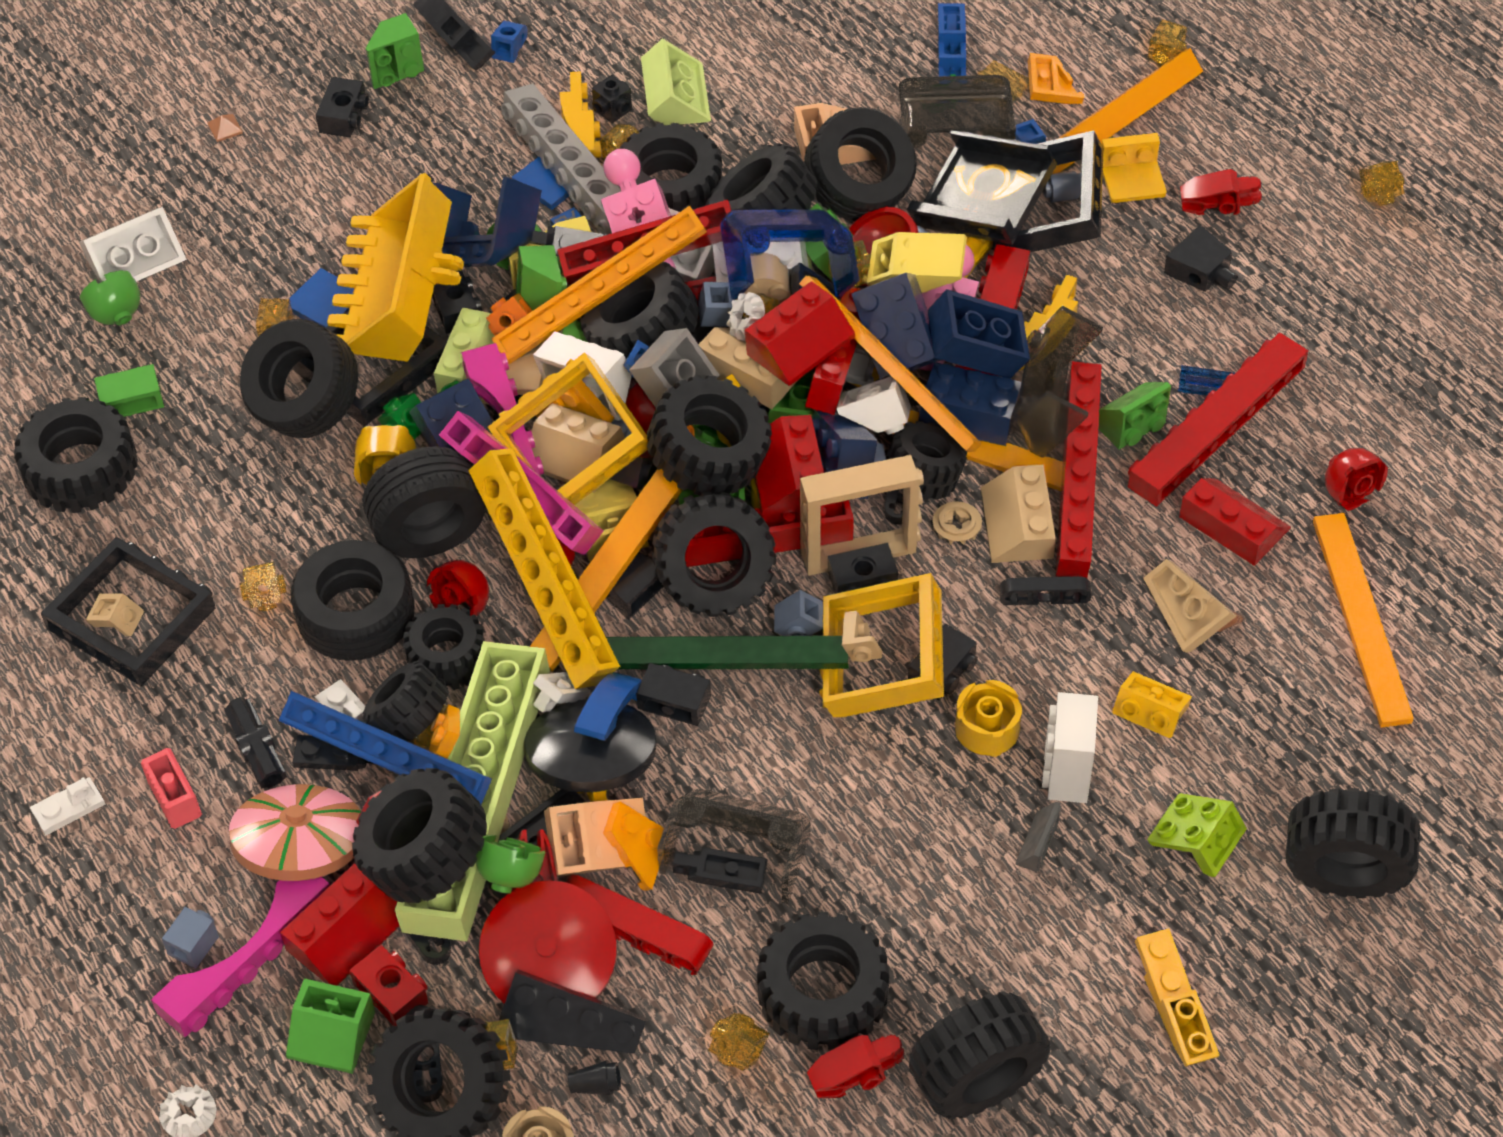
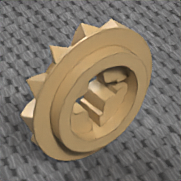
M949 502L940 506L934 513L933 530L938 533L939 539H947L950 545L954 541H960L964 545L969 539L975 540L976 535L981 531V515L975 507L968 503ZM954 515L962 523L961 529L952 525Z

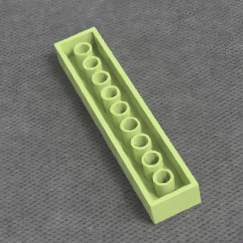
M483 641L460 710V736L448 760L492 778L481 806L486 814V835H497L495 842H498L524 759L525 737L528 729L536 720L539 710L533 704L541 690L533 683L539 674H550V668L545 648ZM476 863L473 867H469L466 870V876L460 882L456 881L451 885L452 889L446 893L436 894V898L423 901L421 899L420 903L397 902L395 913L401 932L468 941L486 882L478 872Z

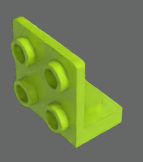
M1180 793L1171 803L1147 840L1149 844L1156 847L1191 852L1201 871L1210 877H1216L1247 828L1232 801Z

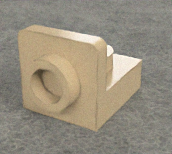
M99 594L86 621L93 627H114L124 636H132L144 610L124 594Z
M857 611L845 612L842 646L852 662H868L872 659L882 658L883 651L875 638L870 636L868 623H864Z

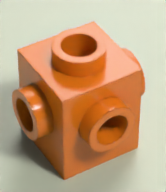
M520 293L512 296L507 301L503 297L490 307L493 313L486 317L490 322L488 327L496 336L533 310Z

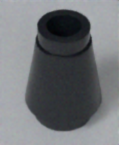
M608 1060L575 1072H569L568 1086L570 1093L613 1095V1091L621 1090V1074L618 1063H610Z

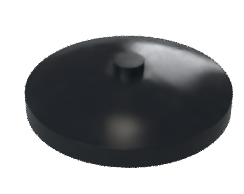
M588 699L561 704L554 707L550 712L546 711L539 716L528 729L525 737L527 763L539 779L559 789L573 792H600L618 788L642 775L654 760L656 754V735L650 720L636 708L626 705L617 716L616 728L604 741L574 732L575 724Z

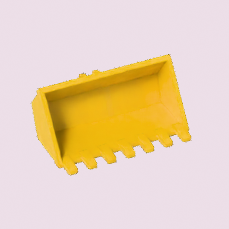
M426 173L420 174L372 213L371 216H353L351 219V227L368 229L367 235H349L347 237L346 245L348 247L361 248L363 252L362 255H343L342 266L359 269L357 275H338L337 285L354 288L353 295L335 294L333 296L332 305L349 308L348 315L330 314L327 324L332 327L345 328L343 335H336L342 338L356 355L408 362L423 339L434 285L455 286L460 284L461 276L456 271L463 269L464 262L462 258L442 252L452 201L431 182V178Z

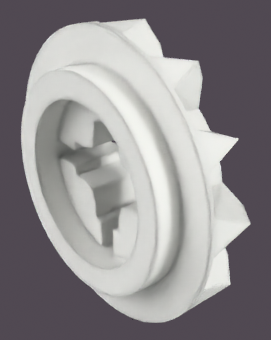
M751 292L747 294L740 293L738 300L732 301V310L727 312L730 315V319L726 323L730 327V335L735 336L738 340L746 341L744 330L765 315L764 303L760 296ZM743 313H747L746 315H749V318L742 319Z
M197 1084L194 1087L181 1085L179 1090L173 1093L168 1092L167 1099L164 1103L160 1104L159 1119L161 1125L173 1137L200 1136L210 1128L216 1117V1104L208 1090L201 1089ZM179 1103L187 1107L193 1105L192 1108L196 1118L188 1114L181 1116L182 1112Z

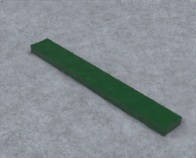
M842 636L606 637L620 665L617 670L647 669L649 663L668 665L674 669H849L850 657L842 646Z

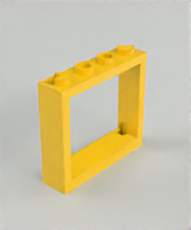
M585 352L575 360L570 359L566 363V367L558 373L547 376L539 388L521 396L518 404L509 411L506 410L499 413L500 418L488 426V429L496 439L508 449L513 448L516 456L533 469L511 437V434L583 378L591 374L632 434L557 490L573 505H576L648 450L647 445L649 442L646 433L599 365Z
M931 573L823 596V636H843L845 612L857 611L861 616L919 603L921 677L843 693V669H819L823 680V689H820L819 694L823 699V708H827L832 717H847L944 697L942 592Z

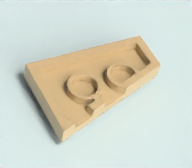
M1164 560L1143 578L1182 651L1186 653L1195 650L1237 616L1170 560Z

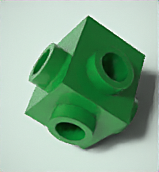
M415 393L401 396L399 399L396 397L383 407L385 412L377 420L381 425L405 426L409 430V434L415 439L421 432L410 411L417 404L421 403V400Z

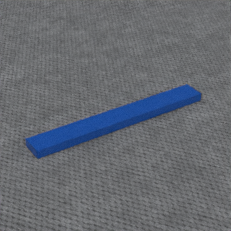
M293 691L290 692L279 718V721L398 775H409L411 770H425L426 768L446 771L462 784L480 802V805L492 781V778Z

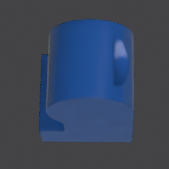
M504 20L491 35V48L496 52L491 58L514 63L519 49L522 48L527 39V26Z

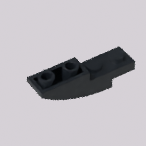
M416 0L413 4L436 32L475 71L480 69L496 53L447 0Z

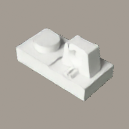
M567 672L539 674L533 684L541 692L533 705L541 712H550L556 703H573L585 699L590 690L588 688L575 689Z
M341 679L315 696L317 702L366 723L362 719L365 705Z
M83 777L81 780L67 785V789L62 792H58L30 807L45 836L105 805L102 796L90 777L86 779Z

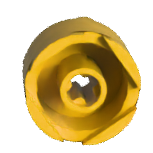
M381 425L362 428L356 440L354 477L361 486L362 483L367 485L372 475L383 464L400 454L416 449V443L405 426Z
M986 680V683L970 684L960 693L957 700L955 731L957 739L965 748L976 754L997 757L1009 750L1017 742L1021 727L1022 705L1016 691L1003 682Z

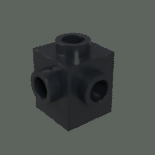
M610 75L603 81L598 82L592 88L594 111L613 124L632 110L631 88L626 82L619 80L614 75Z

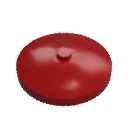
M561 881L532 882L523 888H517L507 894L490 912L480 936V966L490 989L504 1004L517 970L597 999L607 987L615 969L617 960L616 934L605 909L585 890Z

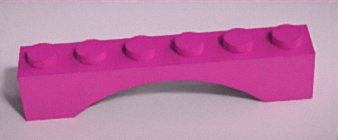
M494 343L461 352L462 366L466 378H469L478 396L484 399L498 414L513 408L516 405L514 396H518L514 379H508L506 370H509L506 354L499 353L497 344ZM522 425L511 434V437L534 471L541 476V474H544V469L540 457H534L532 448H535L531 430L526 431L524 425Z
M460 411L456 412L439 434L441 438L473 464H476L490 450L508 449L472 417ZM517 457L556 537L571 550L585 555L604 530Z
M322 877L302 881L279 880L276 883L275 895L269 913L254 936L237 952L214 966L174 977L151 999L156 1013L183 1037L188 1036L192 1031L197 1032L202 1029L207 1022L208 1016L217 1007L223 1008L232 999L233 992L241 984L250 983L256 977L259 967L267 960L272 961L278 957L284 945L280 932L330 886L329 882Z

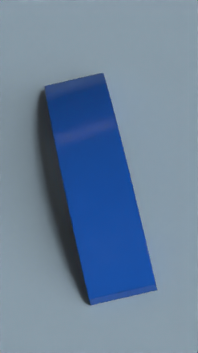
M617 672L610 673L604 677L583 707L575 724L574 732L605 741L616 728L619 713L631 699L637 700L636 693L642 679Z

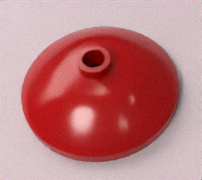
M882 207L864 214L849 228L853 234L851 241L852 243L855 241L864 252L865 256L862 257V260L867 269L852 279V281L858 285L869 287L867 277L873 241L897 232L919 233L917 225L910 215L899 208Z

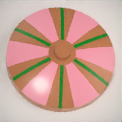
M307 784L276 787L255 795L238 808L229 826L230 847L237 861L257 875L281 881H302L319 878L341 869L353 860L352 843L355 842L353 840V833L355 827L359 826L356 820L361 811L349 797L327 787Z

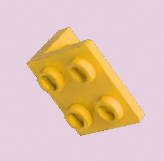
M1158 133L1102 139V146L1104 148L1103 177L1111 203L1166 197V187L1157 162L1160 144Z

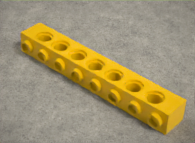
M513 448L490 450L468 471L574 688L580 689L596 686L604 677L616 671L620 665Z

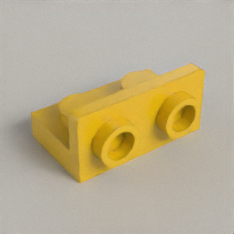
M1133 671L1121 685L1112 713L1167 738H1171L1174 735L1178 720L1189 707L1192 696Z

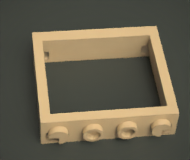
M911 455L800 478V544L808 576L828 572V556L879 544L888 543L893 558L916 553L917 542L921 541L918 523L922 522L919 504L923 503L919 486L924 484L922 470L916 469ZM904 488L901 529L853 538L852 541L820 546L822 505Z

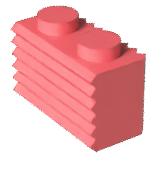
M166 748L142 759L141 765L147 782L171 828L176 829L200 818L202 813L196 796L171 748Z

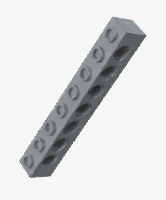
M534 84L504 91V100L501 105L503 117L513 125L516 133L522 136L530 150L538 157L540 156L543 166L551 170L557 183L565 188L572 202L580 207L586 219L590 220L597 228L598 233L611 234L612 231L601 199L621 192L619 186L607 179L603 166Z

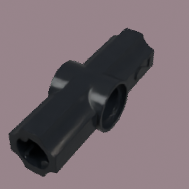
M239 697L230 701L229 705L224 708L225 715L236 735L234 736L239 750L243 753L245 763L249 762L257 783L261 788H270L280 784L287 776L277 756L274 741L266 724L261 723L250 698L244 699Z

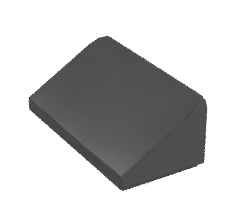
M1054 802L1036 812L1015 863L1017 866L1035 872L1040 870L1060 821L1061 803Z

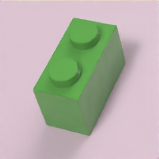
M153 364L94 378L99 400L105 402L106 406H113L123 417L164 407Z

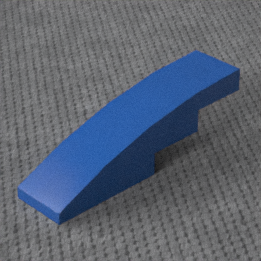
M938 3L939 89H949L950 74H956V83H961L962 91H966L965 3Z

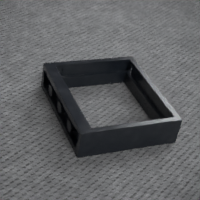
M1094 130L1040 143L1049 146L1057 165L1082 160L1080 218L1021 230L1013 245L993 241L994 248H996V244L1035 252L1101 237L1104 148Z
M425 326L421 343L427 348L360 399L355 396L347 414L363 427L368 425L385 412L383 407L389 401L396 397L399 399L401 396L407 395L434 374L447 341L428 326ZM326 327V329L335 334H344L345 328ZM313 356L302 359L293 367L294 371L309 383L314 374Z
M115 537L41 612V616L47 630L142 687L216 607L212 597L213 593L206 585L202 583L196 584L189 580L182 571L178 569L172 570L167 567L157 556L152 555L150 557L142 552L136 544L132 542L126 543L120 538ZM122 560L191 600L138 657H135L68 616Z

